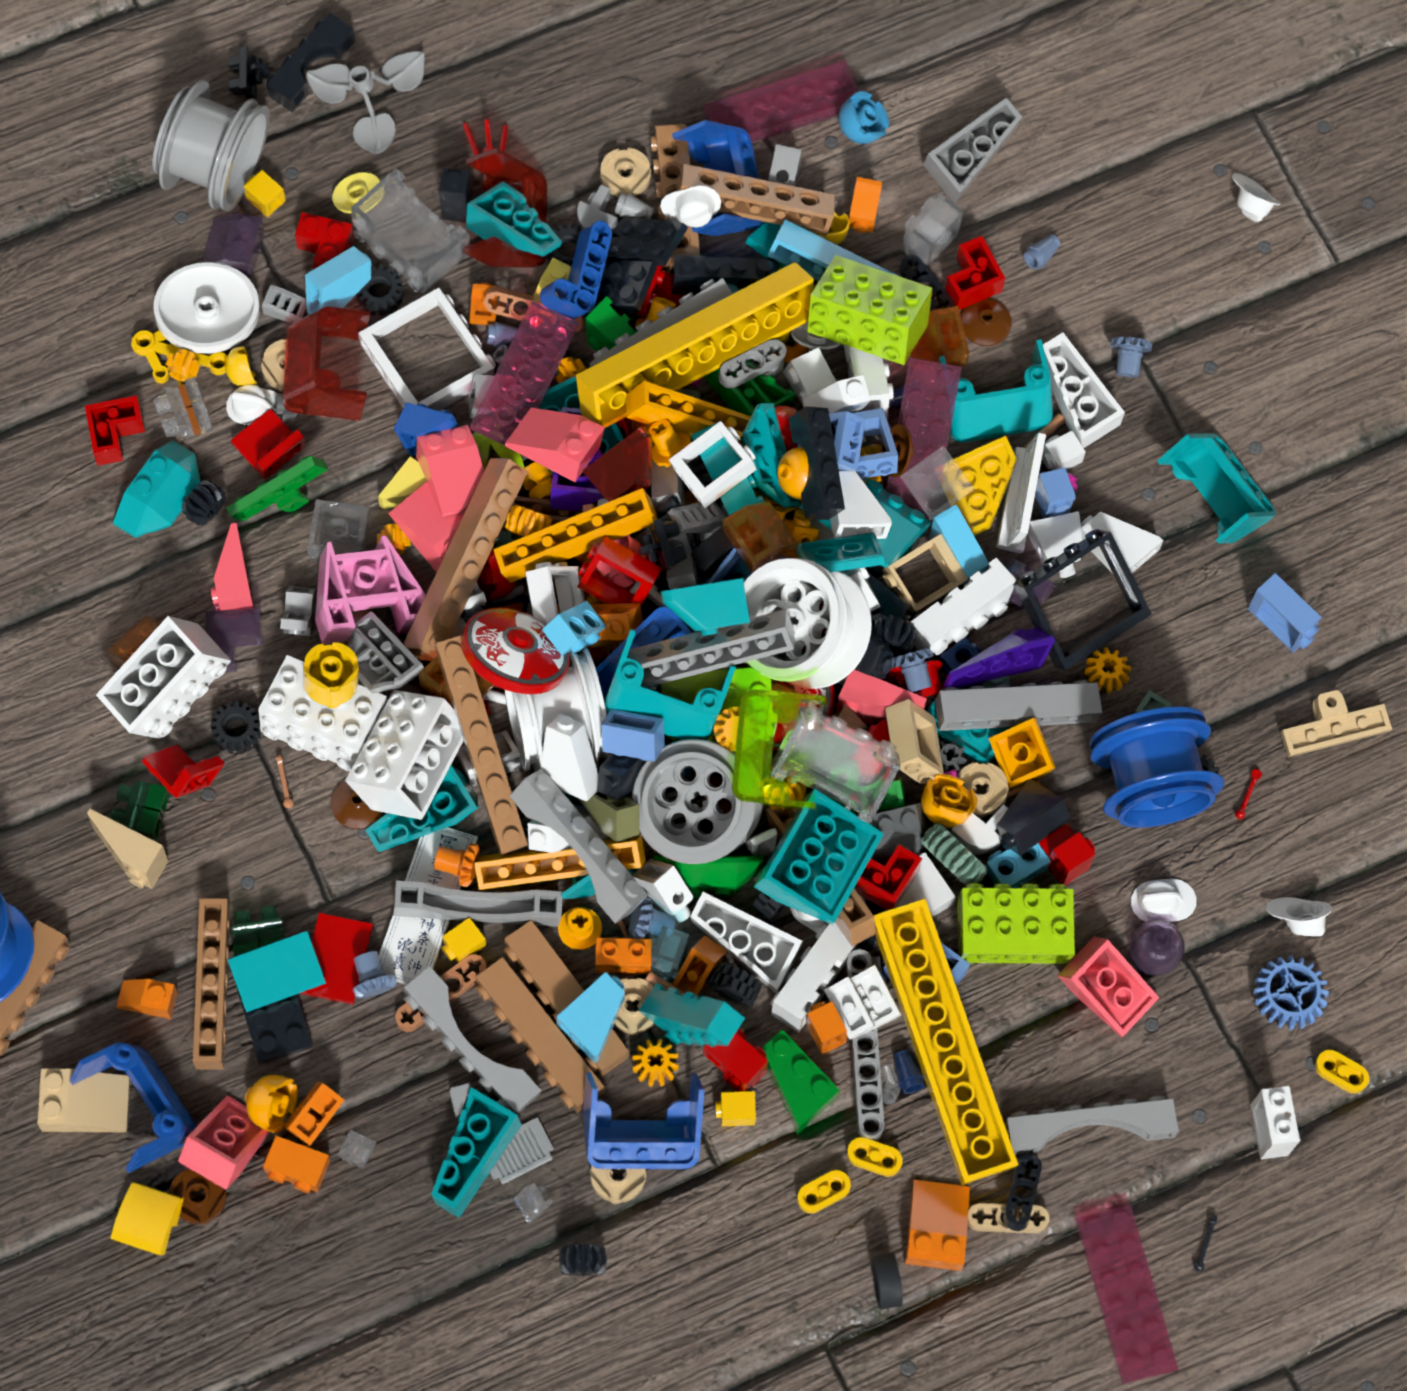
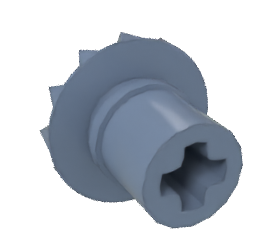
M1121 336L1113 338L1110 347L1118 349L1116 375L1133 378L1139 377L1141 358H1143L1142 352H1151L1152 343L1145 339Z
M930 649L918 650L892 659V668L901 666V673L904 675L908 691L910 692L932 687L927 669L928 665L927 662L925 663L926 658L933 657Z
M645 898L631 913L628 930L631 939H643L645 935L650 934L668 939L674 931L675 915L657 911L653 908L651 899Z
M377 951L367 952L353 959L360 983L353 988L355 997H374L390 991L391 988L397 985L396 976L386 975L382 969Z

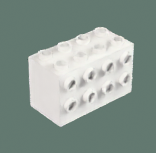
M167 616L96 696L129 733L160 739L168 735L173 728L172 725L190 711V706L197 698L206 694L209 689L208 686L225 673L226 667L231 660L198 623Z
M287 655L259 707L261 732L269 739H280L287 742L293 749L299 751L302 749L311 752L317 759L322 761L330 760L337 763L340 768L350 771L387 703L386 696L380 693L372 694L366 687L358 684L355 695L349 701L339 705L338 708L333 709L313 701L304 691V662Z
M393 690L345 780L371 810L423 819L464 741L454 709L444 698Z

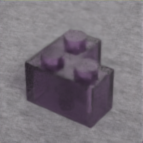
M260 609L205 612L206 633L231 660L225 672H237L236 647L263 645Z

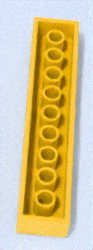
M794 262L577 374L576 380L581 414L585 418L606 428L626 417V394L643 381L677 391L721 368L725 362L807 323L809 320L810 298L814 290L813 278Z
M926 899L873 915L875 936L961 1186L1018 1166Z

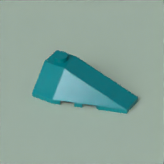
M504 182L467 203L466 228L484 240L540 256H545L561 246V240L547 223L540 221L537 217L538 212L534 208L530 209L522 193Z
M451 765L422 820L387 813L365 831L376 850L381 852L459 823L479 808L478 796L466 776Z

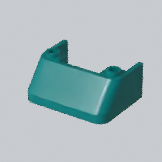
M1042 339L1036 340L1032 355L1033 366H1030L1024 375L1025 386L975 395L973 385L967 379H950L945 356L939 357L936 378L949 432L955 441L966 443L1041 430L1052 420L1051 375Z
M1187 434L1157 460L1159 465H1171L1172 473L1179 480L1192 481L1219 517L1220 521L1217 523L1219 537L1216 539L1218 544L1235 543L1277 515L1274 506L1229 446L1216 434Z
M743 578L661 592L662 603L694 631H701L702 636L718 634L717 628L750 623L744 587L746 580H743Z
M630 630L605 698L606 711L609 713L611 709L662 718L664 719V735L678 740H708L724 703L736 667L730 666L727 669L720 691L705 688L696 695L693 705L640 686L644 677L643 668L637 661L627 658L636 631Z

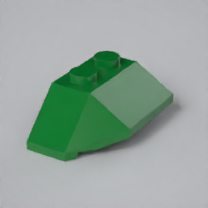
M654 855L653 860L673 865L693 895V898H700L702 892L714 895L716 898H728L730 895H735L763 867L764 855H725L715 861L702 864L680 863L663 855Z

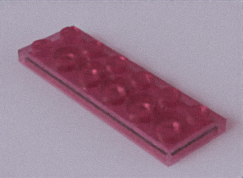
M843 61L704 104L703 111L707 121L743 128L749 134L751 142H756L839 116L840 108L850 96L859 92L847 62Z
M532 301L471 423L470 430L505 445L529 409H539L578 329L579 322Z
M909 358L898 424L905 425L909 429L914 454L906 471L900 477L888 475L886 491L899 496L904 501V504L911 509L922 512L925 518L933 523L962 367Z
M1131 1205L1076 1218L1075 1222L1122 1385L1177 1372L1179 1369Z

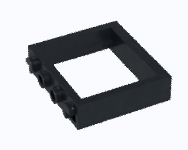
M1095 529L1088 532L1084 540L1068 545L1063 549L1064 552L1062 554L1046 559L1042 562V567L1035 571L1026 572L1020 577V581L1013 585L1034 627L1054 637L1055 642L1048 654L1055 667L1064 670L1069 669L1152 615L1112 533ZM1099 546L1129 607L1061 650L1031 589Z

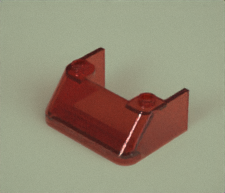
M494 148L466 159L467 165L483 173L482 186L485 192L504 182L522 193L530 209L534 208L538 212L537 217L540 221L547 223V181L541 172L499 148ZM495 236L463 247V253L489 267L534 268L543 265L546 259V255L540 256L519 250Z
M324 307L292 323L287 328L282 404L286 410L299 414L361 420L367 392L340 389L341 380L338 374L331 370L320 369L322 336L359 340L358 333L367 328L370 317L369 311Z
M645 427L635 430L582 470L583 474L608 502L642 488L651 498L652 435ZM598 501L592 504H594L597 507Z

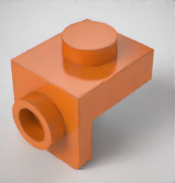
M489 283L472 285L469 324L488 325V323H495L496 314L489 312L485 308L484 297L489 288L498 286ZM497 295L492 299V304L497 305Z

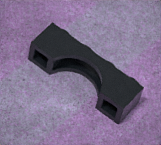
M331 13L324 19H320L316 23L314 31L308 37L306 36L301 40L298 49L293 55L290 54L285 58L278 72H274L269 76L266 84L268 97L293 113L308 96L307 83L303 78L306 68L312 62L321 58L331 57L340 59L355 42L354 28Z
M673 255L670 271L671 294L687 295L692 292L693 295H697L702 291L700 286L711 279L716 283L722 278L726 284L736 285L744 289L777 272V260L773 258Z
M806 406L789 418L792 442L804 448L809 462L808 480L801 493L805 519L829 520L845 510L828 408Z

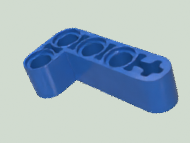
M596 221L580 232L568 281L557 279L545 286L540 292V300L545 307L570 319H577L594 308L612 238L611 228L606 222Z

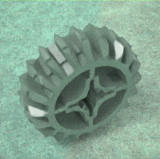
M935 823L925 832V835L921 838L922 845L966 887L967 884H979L984 879L987 868L944 826Z

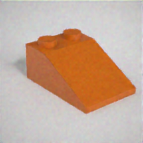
M921 1180L913 1181L905 1264L956 1271L962 1270L967 1241L970 1187Z

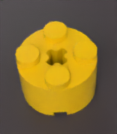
M332 642V645L323 646L322 643L313 647L307 653L304 661L303 688L307 695L313 701L333 709L338 708L339 705L349 701L355 695L358 689L359 664L354 651L348 646Z

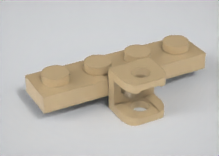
M1334 690L1320 694L1312 702L1315 722L1284 729L1280 733L1287 756L1292 757L1390 732L1392 727L1385 704L1347 713L1348 710L1343 695L1340 691Z

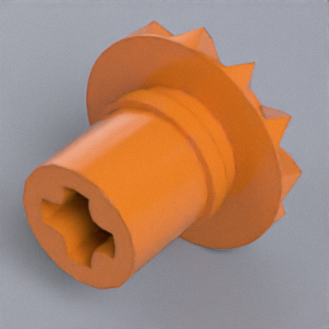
M470 843L466 851L440 846L436 854L434 869L454 874V876L459 877L460 886H469L472 884L473 878H475L476 870L474 863L480 855L478 845Z

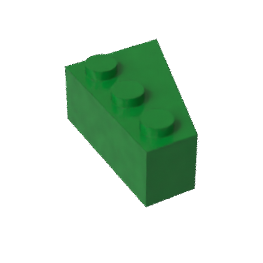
M607 296L586 317L587 344L595 351H599L605 346L610 350L616 346L614 341L626 333L631 337L637 333L627 323L630 320L628 316L623 314L620 317L610 307L612 301Z
M747 360L745 361L749 368L755 369V365ZM721 368L704 376L730 410L752 416L756 406L761 403H773L774 407H792L796 393L790 389L786 391L776 384L774 378L771 376L766 377L763 374L736 388H726L720 384L718 375ZM727 372L726 376H733L735 378L737 372L733 374Z
M781 1030L762 1047V1050L767 1054V1071L774 1086L777 1088L785 1110L788 1112L798 1135L838 1098L840 1090L801 1048Z

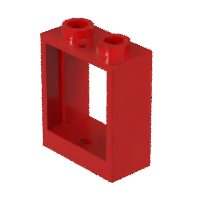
M605 536L600 546L595 543L587 558L591 559V562L585 561L578 575L582 579L577 587L606 604L640 603L642 605L662 568ZM599 560L640 582L641 585L636 594H632L593 572Z

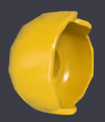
M834 212L828 234L810 232L838 245L847 236L850 220L846 213L839 216Z
M245 347L233 348L225 361V370L228 378L233 384L240 387L247 384H257V381L253 378L256 374L250 370L249 358Z

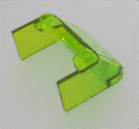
M749 690L742 696L732 780V792L737 799L743 802L774 807L817 811V804L815 802L790 800L791 792L788 784L781 779L770 778L775 723L787 724L794 721L799 712V703L827 705L828 700L826 696L766 690Z

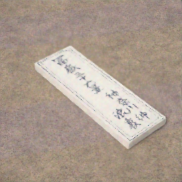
M444 828L420 837L405 881L425 882L435 886L461 890L462 886L459 885V877L434 869L436 854L440 846L466 851L470 843L477 844L478 837L451 828ZM392 916L379 953L381 966L386 975H395L398 983L408 985L427 967L430 966L434 969L443 943L442 936L446 934L450 920Z

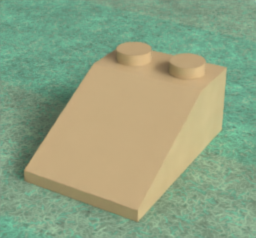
M89 809L87 815L94 831L125 872L129 882L139 888L146 886L153 889L168 863L163 845Z
M41 1069L38 1126L42 1132H127L130 1078L128 1076L99 1072L72 1085L69 1080L75 1071L74 1069Z

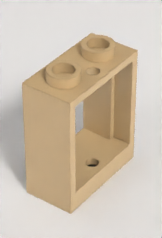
M941 534L903 556L889 567L882 569L886 585L890 589L893 588L897 596L908 605L910 614L917 612L968 580ZM929 549L949 583L915 604L895 569Z
M910 699L886 707L894 766L920 784H927L930 778L935 780L936 775L944 774L935 717Z

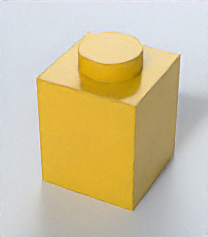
M263 170L257 175L249 177L245 186H243L246 199L267 218L286 201L284 189Z
M470 918L442 936L444 946L441 948L450 961L455 959L457 963L486 947L485 937Z
M755 1091L721 1093L720 1101H715L716 1118H721V1126L755 1125Z

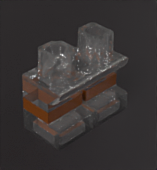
M195 377L185 380L184 385L176 388L166 387V394L153 399L158 415L173 412L174 417L161 421L166 437L180 434L182 439L213 431Z

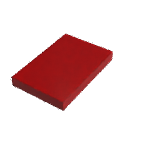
M319 913L311 943L326 984L300 994L354 1005L356 997L353 988L359 985V975L353 959L367 953L373 924Z

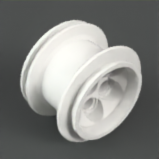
M791 558L779 559L763 565L744 582L749 618L786 609L795 631L794 650L747 661L751 667L762 675L774 680L786 681L797 687L818 689L841 681L860 663L870 640L871 613L864 593L850 577L840 571L829 572L813 561ZM824 600V607L819 611V605ZM826 627V635L822 638V631ZM806 645V652L802 656V648Z
M586 647L580 650L578 655L572 651L568 652V670L562 682L553 690L541 694H520L505 690L513 738L520 753V762L524 771L530 770V764L533 765L535 772L541 769L546 726L560 714L569 716L585 725L588 739L592 743L591 750L596 768L599 767L600 759L605 762L612 755V753L603 752L602 723L607 714L597 672Z

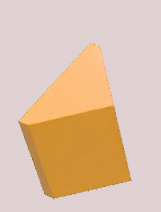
M1032 718L988 738L999 767L1007 778L1008 789L1025 784L1030 779L1036 780L1045 777L1055 769L1036 718Z

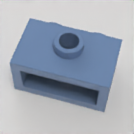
M1065 467L1039 475L1035 499L1042 519L1070 513L1073 501H1075V492Z
M611 709L602 723L603 752L639 758L644 761H656L665 746L664 719Z

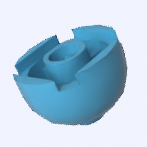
M864 91L856 92L850 96L841 106L838 117L842 133L858 144H869L879 140L887 133L885 129L889 127L888 115L883 105L879 101L875 103L870 99L873 95Z

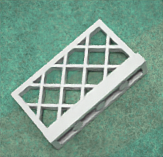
M1038 433L1026 449L1016 447L1014 450L1017 464L1007 486L996 548L1020 554L1024 551L1046 434Z

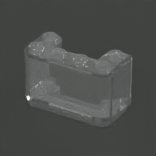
M395 168L351 207L352 222L355 228L353 233L360 242H367L379 259L384 258L390 263L389 266L393 272L396 271L399 276L402 274L415 292L421 291L426 293L470 253L469 234L461 226L456 230L452 224L447 226L415 197V190L413 188L408 189L402 183L405 176Z
M814 705L801 706L770 764V776L782 782L785 777L790 776V782L796 784L798 781L812 789H816L845 804V808L848 810L852 807L855 811L859 812L858 819L870 824L901 767L900 757L896 752L897 747L885 740H882L880 743L872 739V735L863 729L857 728V730L847 727V723L838 717L833 716L831 719L823 715V711Z

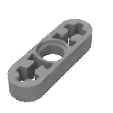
M772 339L725 362L721 366L718 375L720 384L726 388H736L779 366L784 361L787 352L786 346L781 341ZM771 350L772 352H778V356H776L775 354H771L768 356L769 351ZM754 359L759 363V367L756 369L749 368L745 361ZM727 372L730 374L737 372L735 378L733 376H726Z

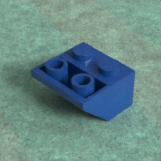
M406 402L394 427V431L408 454L416 457L417 437L460 426L455 420L454 415L447 410L437 411L430 409L422 403L415 405Z

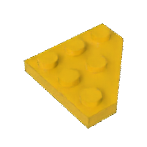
M1006 436L934 468L950 506L957 505L974 536L990 529L1017 464L1016 456Z

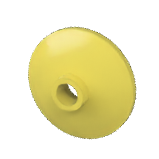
M362 172L350 175L335 187L332 195L333 203L338 210L345 213L363 211L378 200L382 192V184L379 178L371 173Z

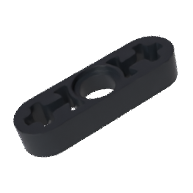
M915 255L906 256L900 266L901 277L920 284H932L934 290L932 291L929 313L939 321L949 319L954 309L952 298L921 258ZM908 265L917 267L916 274L913 270L907 271ZM938 303L941 306L947 305L946 311L943 309L937 310Z
M1033 1154L1022 1155L1017 1161L1018 1166L1015 1169L1004 1214V1223L1012 1231H1022L1029 1224L1042 1170L1041 1160ZM1027 1165L1032 1166L1029 1179L1024 1178ZM1019 1187H1025L1030 1191L1031 1195L1027 1198H1021L1015 1193V1190ZM1017 1206L1022 1207L1019 1221L1014 1220Z

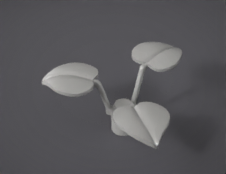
M408 52L391 58L382 68V74L385 79L375 75L373 71L369 73L368 69L364 66H356L350 71L348 67L342 64H330L316 70L307 71V78L315 95L323 102L329 104L342 102L346 98L347 90H352L353 87L356 92L363 94L370 117H364L356 123L353 129V136L361 148L373 154H379L391 145L395 137L396 127L389 114L382 113L375 116L368 93L374 86L373 79L387 86L393 84L394 88L400 92L411 91L422 82L425 55L423 52Z

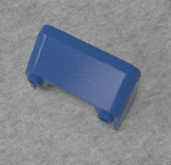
M704 120L672 134L673 139L688 142L689 155L698 163L704 164L705 168L759 179L752 142L749 134L743 128ZM717 212L707 224L701 227H692V230L695 233L720 236L757 229L765 222Z
M660 607L634 630L636 633L630 649L699 631H694L668 607ZM626 639L596 668L602 695L605 698Z
M120 1042L80 1060L69 1081L74 1085L111 1066L118 1070H124L155 1117L152 1127L158 1139L136 1149L125 1168L130 1173L184 1146L187 1137L196 1128V1124L151 1054L143 1047Z
M586 1073L583 1122L586 1156L589 1163L597 1169H689L698 1162L700 1155L705 1091L697 1073H691L689 1100L673 1101L666 1110L665 1121L611 1120L612 1112L610 1106L604 1100L597 1099L598 1088L592 1073Z

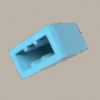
M353 246L305 275L307 313L321 325H327L371 280L370 258Z
M955 504L934 517L929 539L931 540L940 534L942 535L968 578L962 584L965 586L970 581V577L978 571L981 574L985 573L989 568V562L957 505Z
M606 972L556 1017L557 1025L594 1063L601 1057L625 999V991L623 990L625 986L616 976L610 977Z

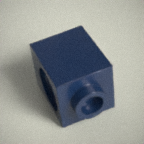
M965 637L940 656L939 661L943 665L941 669L948 676L949 672L964 664L958 662L956 657L965 656L970 660L981 653L980 648L974 642L970 643Z

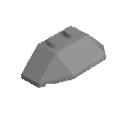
M372 611L355 623L356 627L350 636L347 646L357 656L360 682L372 694L401 688L422 672L424 667L419 660Z

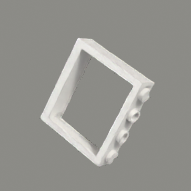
M440 288L435 289L358 333L360 345L403 408L406 402L415 405L418 402L376 340L436 306H439L480 368L419 403L439 411L469 394L475 374L494 376L496 365L489 354L485 355L483 353L479 338L476 334H470L467 329L469 326L462 314L457 315L453 309L455 305L448 294L444 295Z

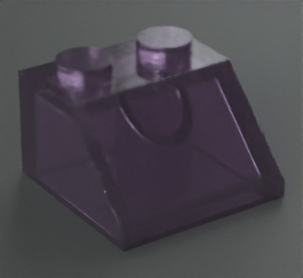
M235 213L213 220L202 263L211 262L227 265L252 278L264 235L262 218Z

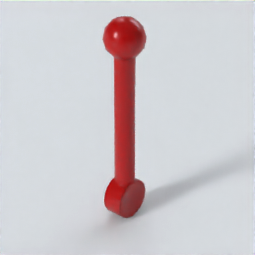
M1254 769L1250 774L1251 782L1240 809L1235 811L1237 819H1243L1246 815L1245 808L1256 781L1260 780L1262 772L1258 769Z

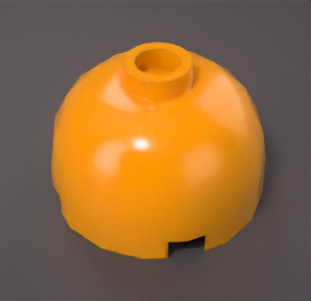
M796 447L786 452L780 459L777 468V479L779 486L787 495L802 500L801 493L806 486L809 475V462L804 448Z
M938 774L935 776V780L930 778L923 789L921 797L922 810L934 824L938 823L947 828L960 826L968 820L977 807L978 799L973 789L971 788L968 791L963 786L964 781L960 778L947 774Z
M281 1075L263 1076L247 1090L245 1095L248 1116L254 1124L272 1133H277L284 1129L283 1126L286 1123L284 1119L288 1111L291 1114L294 1113L298 1100V1087L292 1084L294 1082L293 1079Z

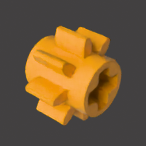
M178 349L175 355L169 353L166 361L167 370H170L169 375L182 382L188 381L190 376L196 378L200 367L198 365L199 361L195 360L196 355L185 349Z
M567 357L557 364L560 375L555 376L560 384L587 369L580 358L575 361L573 357Z
M397 524L385 525L383 530H381V534H377V544L380 538L386 535L399 555L404 553L406 546H411L409 538Z

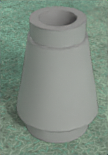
M621 193L614 213L620 214L619 217L650 219L654 208L629 193L627 195Z

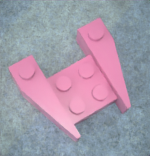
M386 535L380 538L375 550L335 555L332 543L327 542L319 560L315 617L321 643L329 644L332 642L348 641L356 627L351 611L383 607L391 608L398 635L408 634L425 599V593Z

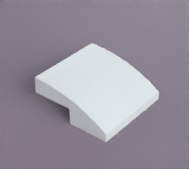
M876 965L852 978L847 977L824 990L829 1001L835 1005L847 1029V1036L850 1040L902 1015Z

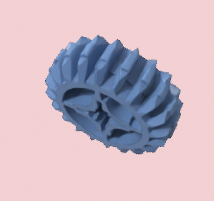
M1292 955L1287 958L1286 962L1282 957L1277 958L1276 964L1269 961L1267 969L1262 968L1259 974L1261 977L1255 979L1254 983L1258 987L1253 990V994L1259 996L1255 1001V1005H1263L1264 1007L1261 1009L1260 1015L1269 1013L1268 1023H1272L1274 1019H1277L1278 1028H1282L1285 1023H1287L1289 1030H1293L1295 1024L1300 1029L1306 1026V1022L1312 1025L1316 1021L1315 1017H1321L1323 1014L1321 1008H1325L1328 1004L1323 998L1329 995V991L1322 989L1327 985V980H1318L1322 975V971L1319 970L1314 973L1312 971L1314 963H1309L1307 967L1303 965V957L1297 963H1295ZM1280 975L1281 981L1279 983L1281 988L1271 994V980ZM1293 975L1302 978L1305 982L1297 981ZM1288 988H1289V991H1290V992H1295V993H1296V995H1295L1294 997H1293V995H1292L1291 993H1288V994L1285 993ZM1311 992V1005L1302 1011L1301 997ZM1281 1003L1286 1005L1289 1011L1282 1009L1277 1004Z

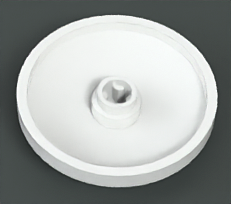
M211 262L191 264L173 272L159 286L154 299L155 321L162 335L175 346L195 353H217L235 347L252 333L259 318V298L252 282L237 269Z

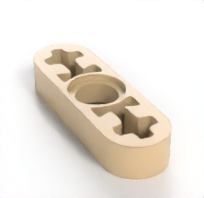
M978 1203L973 1205L968 1211L969 1227L975 1231L1040 1233L1046 1229L1050 1220L1049 1213L1044 1207L1033 1205L1030 1218L1036 1212L1038 1217L1043 1218L1044 1221H1041L1038 1226H1034V1222L1029 1220L1026 1229L1012 1231L1000 1220V1214L1006 1210L1007 1204ZM1019 1206L1016 1207V1221H1019L1020 1211H1022V1207ZM992 1210L997 1211L995 1215L996 1225H991L993 1219H984L982 1224H978L977 1219L972 1218V1216L976 1215L977 1211H982L983 1216H992Z

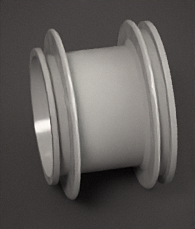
M205 79L199 80L192 87H183L175 96L164 117L154 148L152 166L154 173L159 175L161 188L168 190L175 186L180 178L208 188V202L212 209L220 207L226 212L231 211L244 195L243 186H245L248 178L254 175L259 163L269 126V110L267 106L258 105L255 99H249L237 111L210 100V86Z
M713 738V742L701 739H686L664 746L656 761H646L641 767L632 792V800L640 804L639 831L643 838L661 855L673 861L686 864L712 862L737 850L753 834L760 820L763 807L760 778L753 764L741 751H730L721 746L715 738ZM687 766L693 767L696 771V778L693 781L686 780L683 775V771ZM713 772H718L723 777V783L720 787H715L710 782V776ZM669 786L674 787L678 792L675 802L669 801L665 796V791ZM697 792H699L700 796H706V800L703 801V807H701L700 803H694ZM722 798L728 799L732 804L729 813H723L719 809V801ZM677 813H682L686 817L687 822L683 828H679L674 823V816ZM703 819H709L713 823L714 828L710 834L704 833L701 829L700 824Z

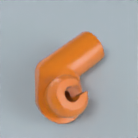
M799 343L792 347L785 345L787 352L784 362L790 363L791 360L802 356L809 350V347Z

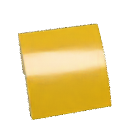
M132 1182L119 1209L110 1239L157 1255H164L171 1228L178 1224L184 1198Z

